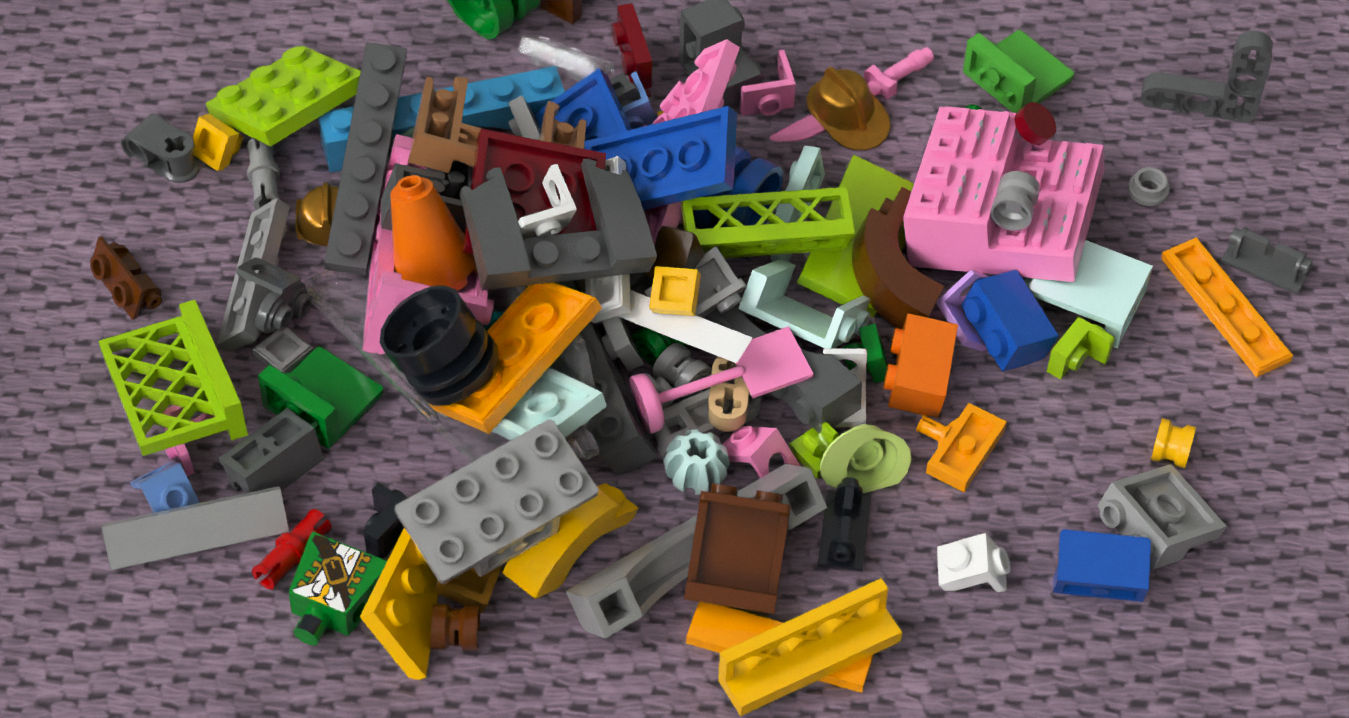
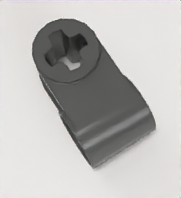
M150 114L121 140L123 151L129 158L133 156L144 162L142 166L149 167L174 183L188 182L199 173L200 166L198 160L192 154L195 147L192 136L169 124L157 114Z

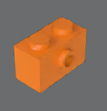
M908 313L903 329H894L889 353L897 354L895 365L888 364L883 389L890 390L887 407L931 417H939L946 398L958 324Z

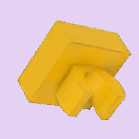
M211 114L202 115L198 118L192 137L195 145L192 154L216 171H221L230 164L232 155L239 151L244 137Z
M655 266L649 309L653 313L695 316L701 274L698 269Z

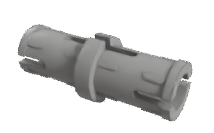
M251 138L247 143L250 157L247 177L249 183L253 185L254 208L257 210L266 205L268 199L270 201L276 198L280 199L277 182L280 179V170L274 162V145L269 146L260 142V148L257 149L256 139Z

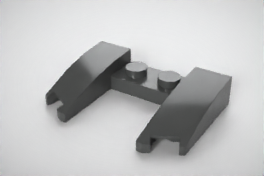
M583 159L581 167L597 230L530 238L522 237L513 202L500 167L488 171L486 175L488 181L474 190L467 186L462 187L460 196L481 289L490 290L650 272L657 254L641 201L628 171L622 170L619 175L595 167L597 161Z

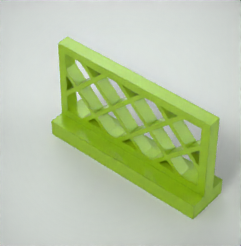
M195 299L179 304L181 313L179 317L98 341L142 456L227 430L231 441L248 436L241 402ZM178 333V337L171 345L157 342L162 337ZM126 348L136 349L129 358L112 354ZM147 353L161 356L156 364L142 362ZM174 359L188 362L182 371L168 368ZM132 372L146 375L140 384L125 381ZM159 378L172 381L166 391L153 388L152 386ZM185 385L200 388L193 397L179 394ZM143 398L157 401L150 411L137 408L136 406ZM169 405L184 408L178 417L163 414ZM196 411L213 415V418L201 422L189 421ZM153 425L168 428L165 433L149 438L145 436Z

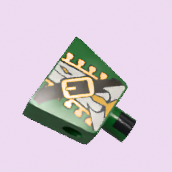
M312 532L289 590L291 612L301 617L293 630L294 635L300 641L312 646L318 644L327 628L349 636L362 621L360 615L387 561Z

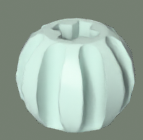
M698 429L687 430L685 436H675L666 449L667 454L664 458V465L667 477L673 479L674 487L682 492L686 488H693L695 495H700L701 491L708 492L711 483L721 484L724 481L730 462L727 448L721 445L719 437L711 432L702 434Z

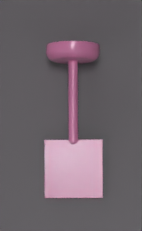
M788 326L752 339L739 361L735 363L737 367L659 394L653 382L646 374L641 373L631 376L629 382L634 403L648 434L658 432L664 427L665 418L661 404L742 376L752 398H756L813 378L814 374L790 327Z

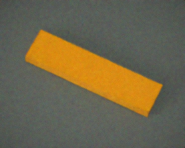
M1197 237L1162 252V261L1256 377L1292 361L1293 354Z
M699 602L686 636V644L720 653L783 622L722 605ZM874 654L818 681L862 693Z

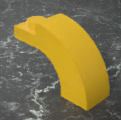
M607 483L597 486L598 495L595 498L560 517L558 533L509 560L502 573L534 599L556 590L564 583L569 571L580 555L595 540L610 531L628 524L635 517L639 508L625 498L621 490Z

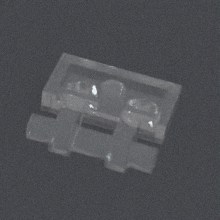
M539 35L523 36L518 51L531 56L529 62L544 68L552 67L554 64L567 69L565 75L579 81L598 68L610 78L615 67L614 63L602 59V55L598 53L580 51L570 47V43L559 39L550 40Z

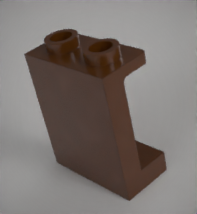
M711 483L710 492L701 491L684 599L774 614L791 505L782 503L783 494L756 490L755 499L737 496L738 487Z

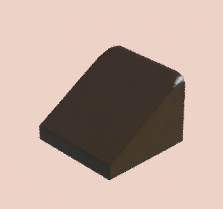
M662 226L654 244L657 258L650 272L646 273L648 277L654 278L655 266L695 269L705 255L697 236L689 231Z

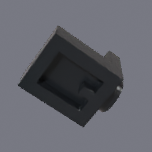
M377 483L372 489L374 509L378 512L370 517L363 533L366 553L384 559L395 547L404 529L403 524L395 513V506L408 497L399 490L393 489L391 491L382 484Z

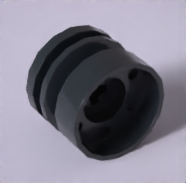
M445 285L430 286L413 293L400 302L388 315L381 329L379 343L385 354L397 369L405 374L409 384L416 389L422 400L433 406L450 405L464 400L481 388L490 378L498 363L499 348L494 339L485 330L481 322L475 318L459 293Z

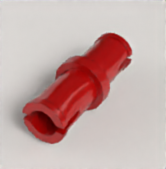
M311 509L307 516L290 533H282L275 541L276 547L258 565L252 568V574L255 579H258L262 574L266 575L259 582L261 586L269 590L274 589L277 583L296 564L299 565L312 532L324 536L331 531L332 525L329 519H326L321 525L318 524L314 527L325 516L322 512Z

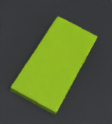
M853 154L839 187H847L855 235L846 250L810 252L796 283L841 305L863 296L852 265V249L856 234L871 207L879 211L886 197L894 201L901 187L912 192L914 183ZM838 200L831 202L825 219H841ZM904 220L898 231V243L901 252L906 242ZM869 303L866 311L873 318L877 311Z

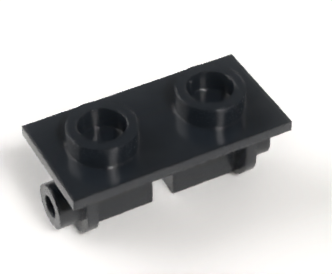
M846 477L837 486L836 490L827 489V508L824 512L818 566L854 571L863 570L871 495L863 494V489L855 478Z

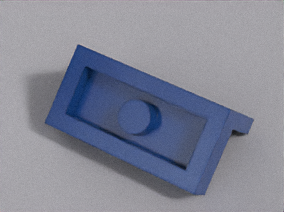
M1063 529L1059 535L1058 565L1053 577V593L1143 602L1149 590L1151 540L1146 537Z

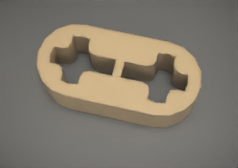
M718 356L714 360L711 375L737 366L734 362ZM742 376L735 378V384L724 382L710 387L708 419L712 426L718 430L725 432L740 429L746 422L749 390ZM725 399L733 400L732 414L723 413Z

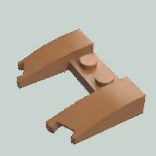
M426 77L408 162L446 173L450 172L453 160L463 162L474 168L477 138L482 128L461 123L468 78L455 77L453 83L454 91L446 89L434 91L432 77ZM548 101L539 140L584 149L587 121L581 119L574 129L568 123L559 122L554 118L558 114L560 106Z

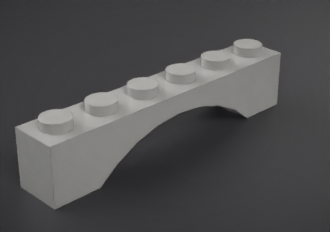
M791 464L782 465L737 493L739 497L755 499L756 490L783 494L782 503L791 505L787 530L796 527L827 508L811 468ZM697 515L566 590L577 618L586 632L606 639L643 617L651 606L666 592L688 577Z

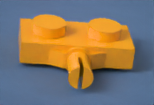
M968 403L960 416L947 426L923 415L916 431L938 441V448L927 463L926 474L965 493L1004 434L1007 421L971 403Z

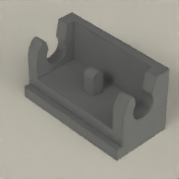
M286 408L220 456L219 460L224 466L231 487L236 491L242 488L244 493L277 486H280L282 491L322 462L324 457L314 427Z

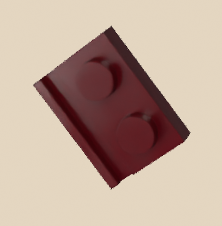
M633 3L618 5L617 22L612 23L611 28L614 44L616 47L619 46L621 52L623 72L625 76L629 77L630 83H634L631 73L637 72L647 97H651L649 88H652V59Z

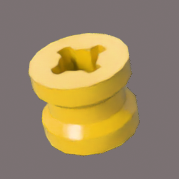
M1162 418L1151 460L1157 462L1164 459L1174 462L1176 467L1185 469L1196 427L1188 424L1184 427L1174 426L1171 420Z

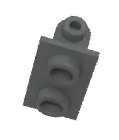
M1236 227L1233 229L1228 241L1230 244L1220 261L1295 294L1299 293L1314 264L1312 259L1306 257L1307 252H1299L1280 243L1273 247L1269 245L1270 239L1249 231L1247 227H1244L1242 230Z

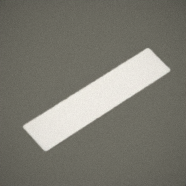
M630 290L631 312L617 316L734 363L739 361L752 340L750 336L696 315L653 313L649 309L650 297Z

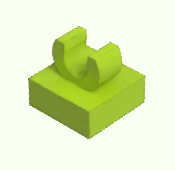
M827 422L822 424L820 434L814 428H811L789 443V448L794 456L806 468H811L813 475L817 479L821 477L820 463L824 452L839 436Z

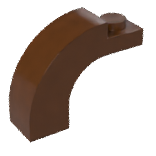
M901 187L894 201L886 197L879 211L871 207L856 234L852 249L853 270L863 295L870 298V305L884 319L899 329H903L908 313L928 318L944 288L942 284L913 268L900 250L898 231L911 195V191L904 187Z

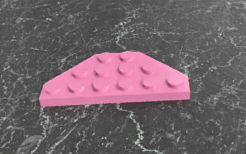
M726 39L705 48L694 61L695 65L699 67L698 70L688 77L685 84L679 81L660 104V109L664 113L659 115L652 124L723 107L724 99L722 97L727 83L735 74L737 67L735 60L740 47ZM681 202L644 210L654 244L662 226L677 229V226L682 222Z

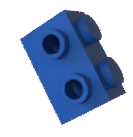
M1017 270L976 280L961 304L967 319L975 327L985 343L987 351L993 356L1002 372L1044 359L1059 337Z

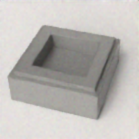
M286 327L283 331L277 329L253 348V355L266 366L270 364L282 373H291L314 348L290 328Z

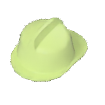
M858 425L838 436L824 452L820 463L821 476L826 484L837 488L846 477L855 478L859 481L864 494L899 484L909 470L911 451L905 440L893 433L886 432L875 425Z

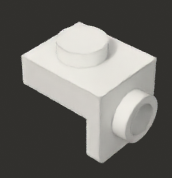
M987 533L937 547L939 586L944 591H957L988 582L996 592L1007 590L1006 574L1010 573L1009 557L1003 547L999 548Z

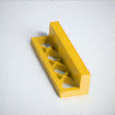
M880 578L720 652L718 681L739 715L743 716L901 642L902 631L886 609L889 588L883 579Z

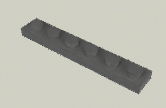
M366 42L325 256V270L367 276L407 58V48Z

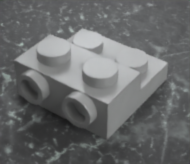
M1172 464L1112 482L1097 505L1100 509L1101 519L1107 527L1117 529L1121 535L1146 537L1151 540L1150 568L1152 570L1182 560L1192 547L1219 539L1227 527Z

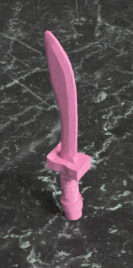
M928 47L921 50L917 49L884 72H881L873 64L864 71V79L868 83L871 93L874 96L882 94L888 100L897 94V84L900 79L914 71L917 72L927 67V64L934 61L933 53ZM809 115L776 132L769 139L775 142H795L811 138L826 130L812 115Z

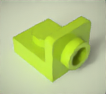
M1078 317L1053 347L1046 372L1061 380L1069 369L1075 372L1078 371L1087 355L1105 365L1110 359L1115 338L1099 325L1091 324L1085 319Z

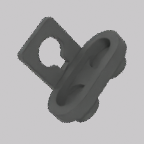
M257 257L238 266L237 275L271 290L264 298L255 319L256 329L265 333H270L276 329L283 331L291 319L296 317L302 319L306 316L312 304V296L307 294L306 286L301 282V277ZM254 270L268 272L274 277L260 275Z

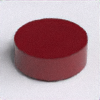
M1030 102L1015 115L1017 131L1023 139L1031 144L1042 145L1056 133V123L1052 114L1039 103Z

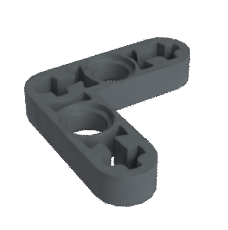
M1248 31L1241 34L1235 43L1225 83L1168 73L1150 74L1144 78L1142 83L1141 102L1145 107L1182 113H1189V111L1201 112L1207 117L1249 123L1257 115L1271 65L1273 41L1270 36L1259 31ZM1251 50L1257 51L1255 60L1248 59V54ZM1239 75H1251L1256 80L1246 82L1236 77ZM1202 95L1209 98V100L1197 102L1190 99V97ZM1238 96L1245 98L1242 105H1236Z

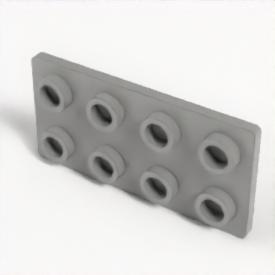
M548 419L398 503L395 506V513L438 581L444 584L472 567L481 577L558 533L560 517L595 498L598 495V488L554 421Z

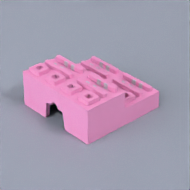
M946 106L939 107L903 216L908 263L912 267L963 272L975 270L983 274L994 275L1017 270L1020 276L1025 278L1075 282L1105 170L1104 146L1092 143L1048 140L1042 145H1034L1023 139L1015 126L1016 113ZM1011 171H1022L1032 175L1039 182L1041 188L1037 204L1034 206L1035 210L1031 224L1019 231H1011L1000 227L993 221L990 213L993 200L997 196L996 192L1000 178L1005 173Z

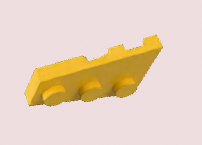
M404 527L360 618L408 678L420 680L427 676L431 648L433 604H437L438 594L432 591L437 578Z

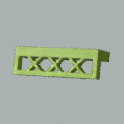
M847 187L698 197L681 201L680 203L684 231L692 232L697 236L704 253L717 247L724 259L846 250L855 235ZM838 200L841 219L827 220L814 209L820 201ZM805 202H812V203H811L810 206H808ZM779 204H791L803 214L797 222L786 223L773 212ZM763 205H771V206L769 207V209H767V208L764 207ZM749 206L762 217L755 225L744 226L731 215L738 207ZM722 208H730V209L726 212V211H724ZM707 209L720 219L714 228L696 229L693 210ZM726 223V224L729 225L730 227H722V226Z

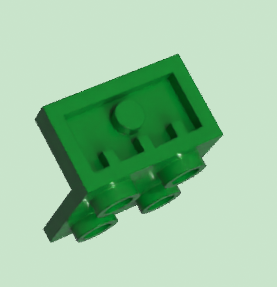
M322 347L314 349L291 373H282L269 364L258 375L262 405L276 415L286 408L290 409L314 427L319 443L327 449H330L383 396V387Z

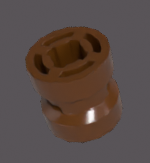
M434 603L431 618V649L446 650L449 646H460L464 651H478L477 631H480V605H465L462 609H452L448 604Z

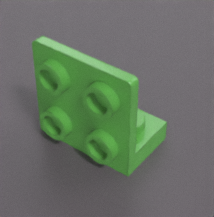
M1016 30L998 44L990 42L980 33H977L967 41L963 73L1013 113H1017L1030 102L1040 104L1073 80L1074 72L1021 30Z

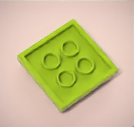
M297 46L285 51L282 58L269 66H261L253 70L249 78L237 85H230L221 89L217 93V97L205 104L208 112L224 124L266 145L272 146L355 96L361 71L305 46Z

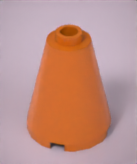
M417 175L402 178L390 194L394 272L402 274L401 279L429 286L445 285L456 291L461 290L468 284L467 276L473 270L475 274L478 272L474 254L463 252L464 232L431 180Z

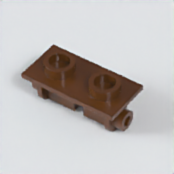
M102 236L98 237L90 261L91 272L97 280H101L108 288L115 304L118 307H122L132 320L137 318L139 309L147 306L148 309L157 308L162 302L161 290L146 273L140 274L142 268L129 253L128 248L116 242L108 244Z

